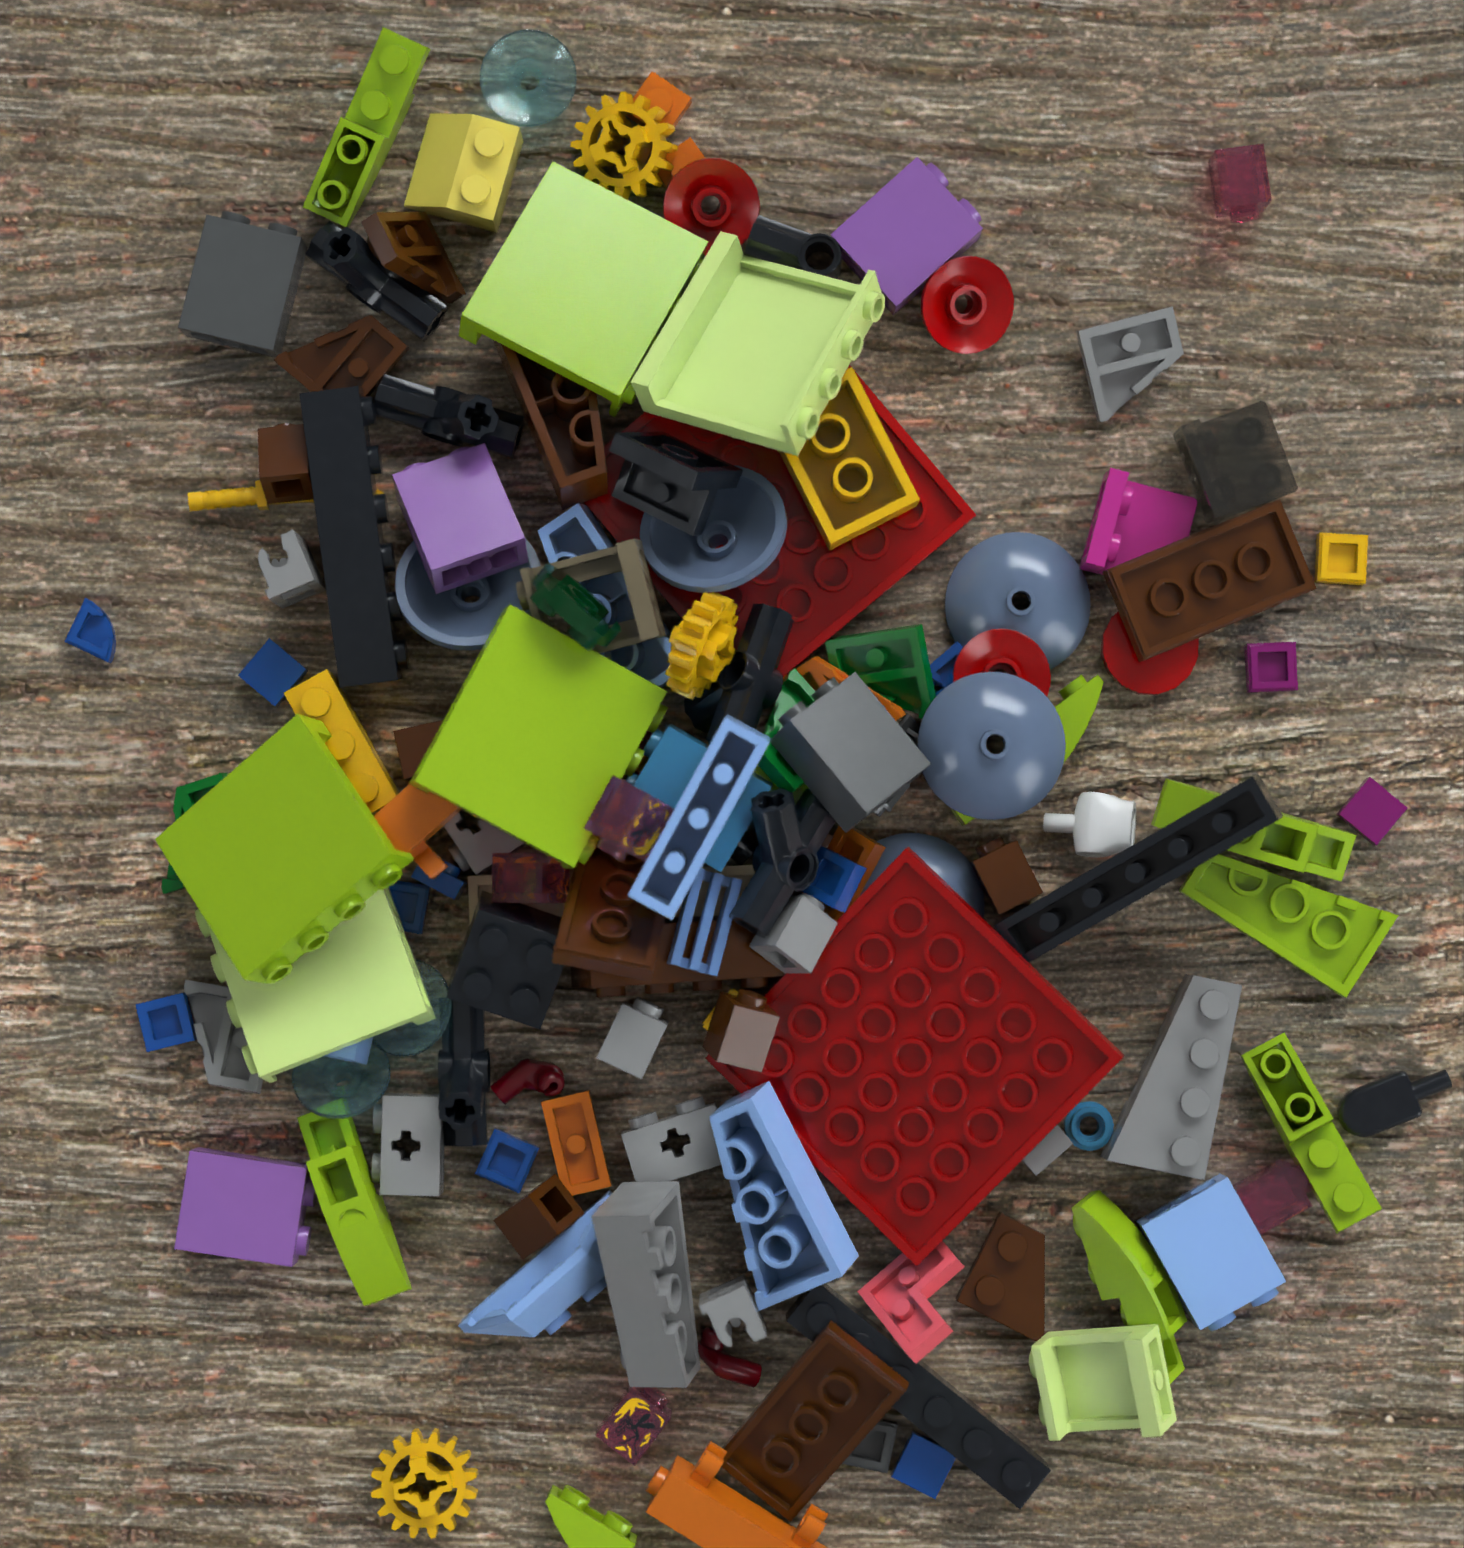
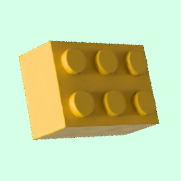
M853 367L845 371L837 396L828 401L820 416L816 433L812 438L806 440L798 456L778 450L829 551L915 508L920 500Z

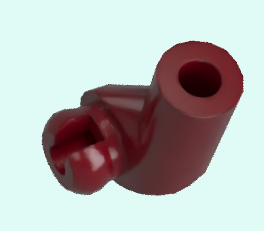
M527 1058L521 1060L490 1087L503 1104L506 1105L524 1089L542 1092L545 1096L549 1097L556 1096L563 1090L565 1080L562 1070L554 1063Z
M704 1328L701 1333V1340L697 1341L698 1354L704 1363L719 1378L753 1388L756 1387L761 1377V1365L731 1356L723 1350L725 1345L719 1340L714 1328Z

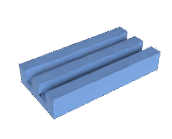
M700 868L683 899L667 964L710 976H718L732 923L729 915L737 903L743 880L726 877L723 874L705 871V869ZM702 881L709 883L690 959L682 956ZM721 886L726 887L707 962L702 963L701 960Z

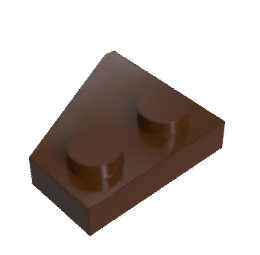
M426 211L375 212L361 222L368 235V246L373 255L380 260L383 267L448 304L466 295Z
M368 315L350 323L344 329L337 332L331 331L315 338L314 342L291 352L285 351L278 354L274 361L311 392L359 386L363 389L364 397H367L379 386L384 374L388 375L410 348L372 315Z
M999 1211L955 1298L956 1301L1034 1341H1038L1045 1335V1235Z

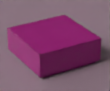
M1296 642L1249 643L1244 645L1247 693L1290 692L1298 690Z
M1367 777L1336 815L1373 846H1376L1407 810V807L1375 780Z

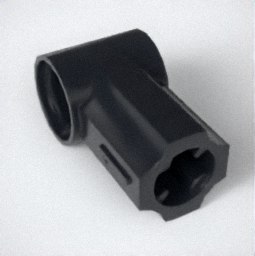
M758 215L757 220L753 224L744 251L746 256L838 279L841 273V250L834 238L822 233L810 234ZM819 251L825 252L832 257L833 262L826 269L815 270L806 263L811 254Z

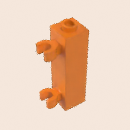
M409 784L374 815V818L394 848L411 853L415 862L430 879L434 880L449 867L426 841L462 809L432 792L425 793Z
M712 1441L709 1442L696 1465H693L679 1455L676 1456L669 1469L660 1465L645 1490L652 1495L646 1513L702 1548H827L816 1540L826 1526L824 1521L828 1513L811 1503L797 1528L722 1483L714 1477L724 1463L723 1458L727 1451Z

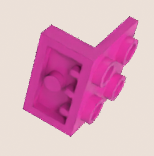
M1110 467L1103 475L1079 569L1103 575L1102 571L1188 537L1197 507V500L1189 496L1128 481L1129 472Z

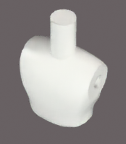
M1083 792L1078 798L1074 814L1045 813L1043 829L1044 832L1073 833L1074 849L1079 856L1098 858L1118 854L1134 845L1135 801L1122 800L1114 795L1105 793Z

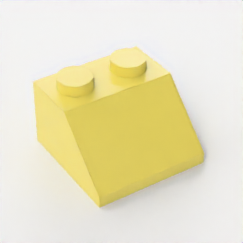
M430 113L404 207L416 211H426L430 215L498 233L523 145L520 127L474 114Z

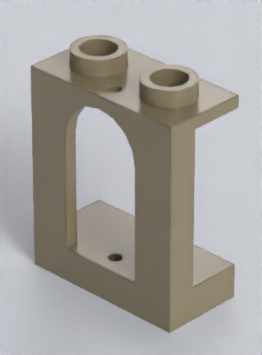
M631 539L616 543V546L550 563V565L557 567L551 576L559 581L567 574L577 582H583L623 571L635 619L618 623L621 627V632L607 647L596 644L592 649L600 654L666 636L642 540ZM545 565L519 569L522 581L516 582V590L522 609L524 611L530 610L532 617L554 628L547 614L541 611L530 598L536 591L532 580Z

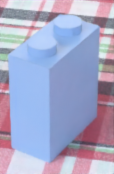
M1221 1173L1136 1220L1143 1236L1153 1248L1168 1274L1189 1318L1199 1330L1207 1326L1210 1331L1224 1327L1236 1318L1235 1310L1248 1303L1256 1307L1270 1301L1279 1294L1276 1287L1286 1282L1230 1180Z

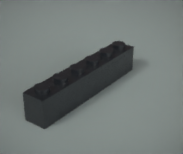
M359 386L299 393L339 687L403 679L401 669L409 668V657L406 640H397L395 621L402 620L403 615L398 605L396 591L391 592L388 572L396 571V562L392 542L384 543L382 524L389 523V510L386 494H377L375 475L383 474V466L379 445L371 446L368 426L376 425L372 396L364 397L363 389Z
M1256 774L994 926L997 932L1028 962H1031L1278 821L1283 815L1259 774Z
M826 1283L801 1293L786 1312V1321L812 1342L826 1325L833 1321L910 1382L905 1393L892 1407L1017 1508L1021 1509L1051 1471L1041 1456L923 1361L920 1360L915 1364L892 1336Z

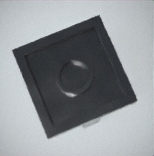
M663 431L616 432L609 449L610 452L625 459L612 496L692 536L702 535L718 490L737 488L743 472L742 469Z

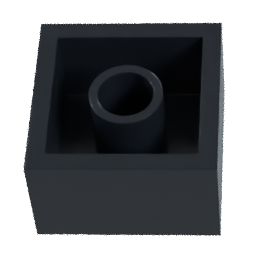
M482 890L453 969L446 998L541 1029L564 965L552 963L553 951L562 917Z

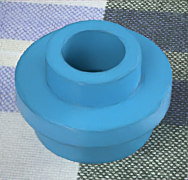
M1092 1101L1080 1102L1065 1117V1134L1074 1143L1073 1145L1079 1149L1086 1151L1100 1149L1108 1143L1113 1134L1114 1123L1112 1116L1099 1103ZM1091 1116L1095 1118L1097 1128L1094 1133L1085 1135L1080 1131L1079 1125L1083 1118Z

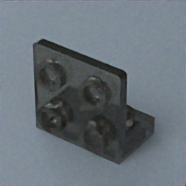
M1264 401L1203 423L1200 422V419L1180 426L1173 434L1207 525L1290 495L1298 489L1267 404Z

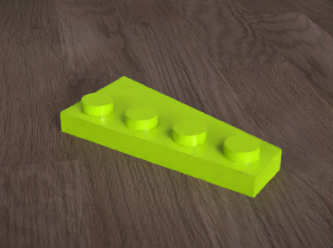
M1221 854L1192 869L1179 889L1180 893L1344 998H1347L1399 916L1344 896L1312 887L1306 883L1268 872L1262 868Z

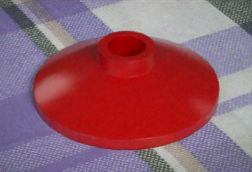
M703 158L685 165L670 180L663 199L664 219L707 240L708 245L705 255H707L720 231L737 235L741 245L748 239L753 224L760 214V199L751 177L737 164L721 158ZM707 196H715L719 200V205L713 212H706L701 208V202Z
M959 256L945 262L929 277L921 297V316L931 338L941 347L961 354L978 353L998 342L1008 329L1014 311V295L1007 276L996 264L977 256ZM960 295H964L967 298V307L963 312L959 313L955 308V301Z
M991 629L982 632L968 641L956 658L953 668V682L976 673L1000 671L1030 682L1041 690L1046 697L1048 696L1051 683L1048 660L1039 645L1021 632L1011 629Z

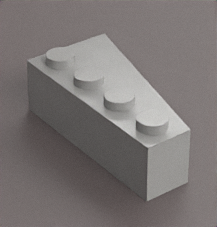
M1185 974L1159 1029V1035L1149 1056L1146 1057L1139 1072L1140 1075L1128 1101L1126 1100L1121 1110L1112 1137L1100 1155L1107 1161L1205 1180L1242 985Z
M679 1181L622 1182L591 1216L621 1346V1364L626 1369L630 1387L687 1388L700 1370V1359Z

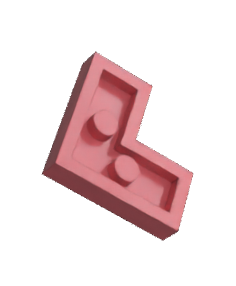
M942 1241L918 1266L914 1265L901 1253L857 1292L904 1352L917 1364L954 1332L928 1299L965 1266L945 1242Z

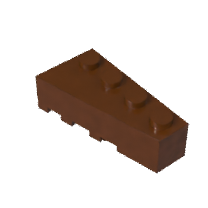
M494 341L562 510L573 507L577 503L581 504L608 494L607 467L597 393Z
M712 920L701 960L702 963L707 962L717 920ZM733 920L718 976H710L667 964L677 926L676 922L664 923L652 982L571 967L572 987L596 988V997L626 996V986L644 985L645 994L673 993L674 983L692 982L693 991L722 989V980L740 979V988L770 986L769 977L784 976L785 974L749 947L755 934L738 925ZM699 921L691 922L682 956L684 958L690 959Z

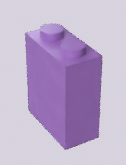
M918 157L910 162L830 234L840 246L841 259L861 280L864 279L868 270L876 272L881 292L885 297V307L893 315L924 289L929 277L948 260L959 257L979 239L983 229L978 224L982 219L977 210L964 198L958 202L946 189L949 182L944 174L931 162L925 166Z
M485 443L474 447L458 448L448 456L427 463H414L407 466L403 471L392 474L397 501L435 594L528 563L525 536Z
M201 1147L190 1150L174 1249L292 1267L298 1262L299 1255L307 1256L311 1239V1226H304L307 1206L314 1207L317 1199L306 1163Z

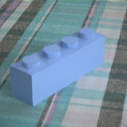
M726 715L627 896L671 920L674 918L772 738L734 717Z

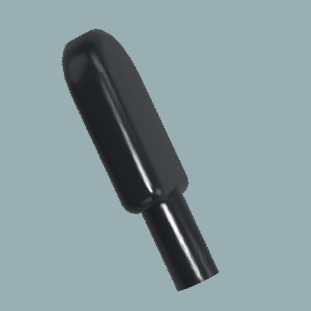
M1445 1069L1414 1082L1410 1081L1406 1072H1395L1346 1093L1338 1105V1120L1343 1129L1351 1135L1359 1137L1375 1135L1420 1117L1422 1108L1419 1100L1452 1088L1451 1079Z

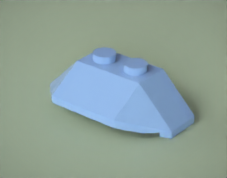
M608 1190L584 1211L581 1217L550 1241L467 1314L458 1325L462 1331L473 1334L535 1338L545 1329L549 1335H552L572 1317L567 1309L582 1296L588 1303L598 1295L607 1284L591 1216L612 1192Z

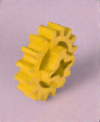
M620 92L618 103L612 97L603 95L601 96L603 108L598 110L588 105L585 110L591 118L587 124L583 122L575 123L574 127L582 132L583 136L582 140L571 142L570 147L582 151V156L577 158L573 164L578 169L589 170L584 176L586 179L596 184L599 183L600 186L612 192L614 191L617 195L627 200L630 196V189H632L636 196L643 198L647 196L645 184L649 182L652 185L661 187L663 183L658 175L661 169L672 171L674 168L665 158L666 153L678 151L677 145L666 140V137L675 131V127L669 123H660L666 112L658 106L649 110L650 99L639 95L634 102L631 94ZM625 115H637L647 125H638L632 128L630 120L626 119ZM626 137L631 140V143L624 147L626 155L623 156L618 153V149L624 146L622 138ZM652 150L651 156H650V158H649L647 164L645 165L646 160H647V158H648V156H649V153H650V151ZM616 165L618 173H621L623 178L619 179L609 176L602 167Z
M704 592L700 602L695 600L692 609H688L682 622L678 626H674L668 641L671 643V651L667 661L670 665L665 672V675L669 676L666 685L671 688L672 692L691 700L694 697L700 698L704 688L709 690L712 682H716L719 673L726 664H730L736 650L733 648L737 631L735 624L738 621V616L734 615L738 606L733 603V599L716 592H710V594Z
M419 1428L413 1429L411 1442L409 1443L400 1435L396 1436L392 1441L396 1452L393 1453L390 1450L383 1449L378 1456L386 1467H374L371 1473L372 1478L382 1481L381 1485L376 1486L371 1491V1498H383L385 1501L378 1510V1515L381 1517L392 1513L395 1519L391 1529L396 1531L403 1523L410 1525V1538L414 1539L420 1528H426L431 1539L436 1538L439 1524H443L450 1532L453 1531L457 1525L454 1514L456 1513L466 1518L471 1510L463 1499H476L478 1489L468 1485L469 1481L477 1478L479 1474L478 1469L466 1468L464 1465L472 1453L470 1450H466L458 1454L454 1450L458 1440L456 1436H452L446 1443L439 1441L440 1430L434 1428L429 1439H423ZM431 1452L445 1458L450 1463V1466L444 1467L432 1458ZM409 1455L410 1470L408 1473L393 1478L396 1465ZM420 1473H425L427 1480L436 1481L430 1493H425L422 1486H414L413 1483L416 1482ZM457 1488L454 1500L448 1507L440 1511L439 1498L442 1493ZM406 1500L415 1506L418 1514L406 1509L399 1501Z

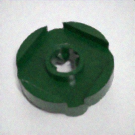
M546 564L532 580L536 591L530 596L533 603L548 616L553 617L557 613L571 625L568 633L585 649L591 651L596 644L607 647L621 632L618 622L616 621L610 628L603 620L609 613L606 607L568 574L561 581L551 576L557 567Z

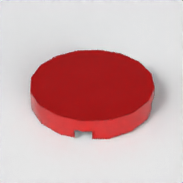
M1116 612L1110 618L1101 636V657L1107 673L1120 686L1137 695H1159L1177 688L1190 676L1198 659L1199 638L1139 662L1119 612Z

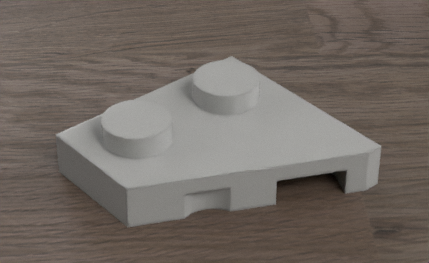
M1173 307L1076 331L1097 422L1108 421L1120 407L1134 395H1138L1159 373L1169 368L1184 354Z
M185 980L184 989L186 996L189 997L195 1019V1024L193 1025L198 1043L202 1047L204 1055L203 1064L208 1083L216 1087L260 1094L263 1079L259 1077L258 1073L252 1075L249 1071L242 1053V1047L248 1045L242 1027L235 1028L227 1010L226 1001L232 999L229 988Z

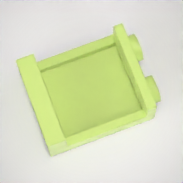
M1158 1324L1050 1331L1031 1346L1029 1368L1032 1376L1037 1379L1040 1393L1038 1405L1039 1418L1041 1423L1047 1428L1049 1441H1060L1070 1432L1140 1428L1142 1438L1161 1437L1177 1421Z

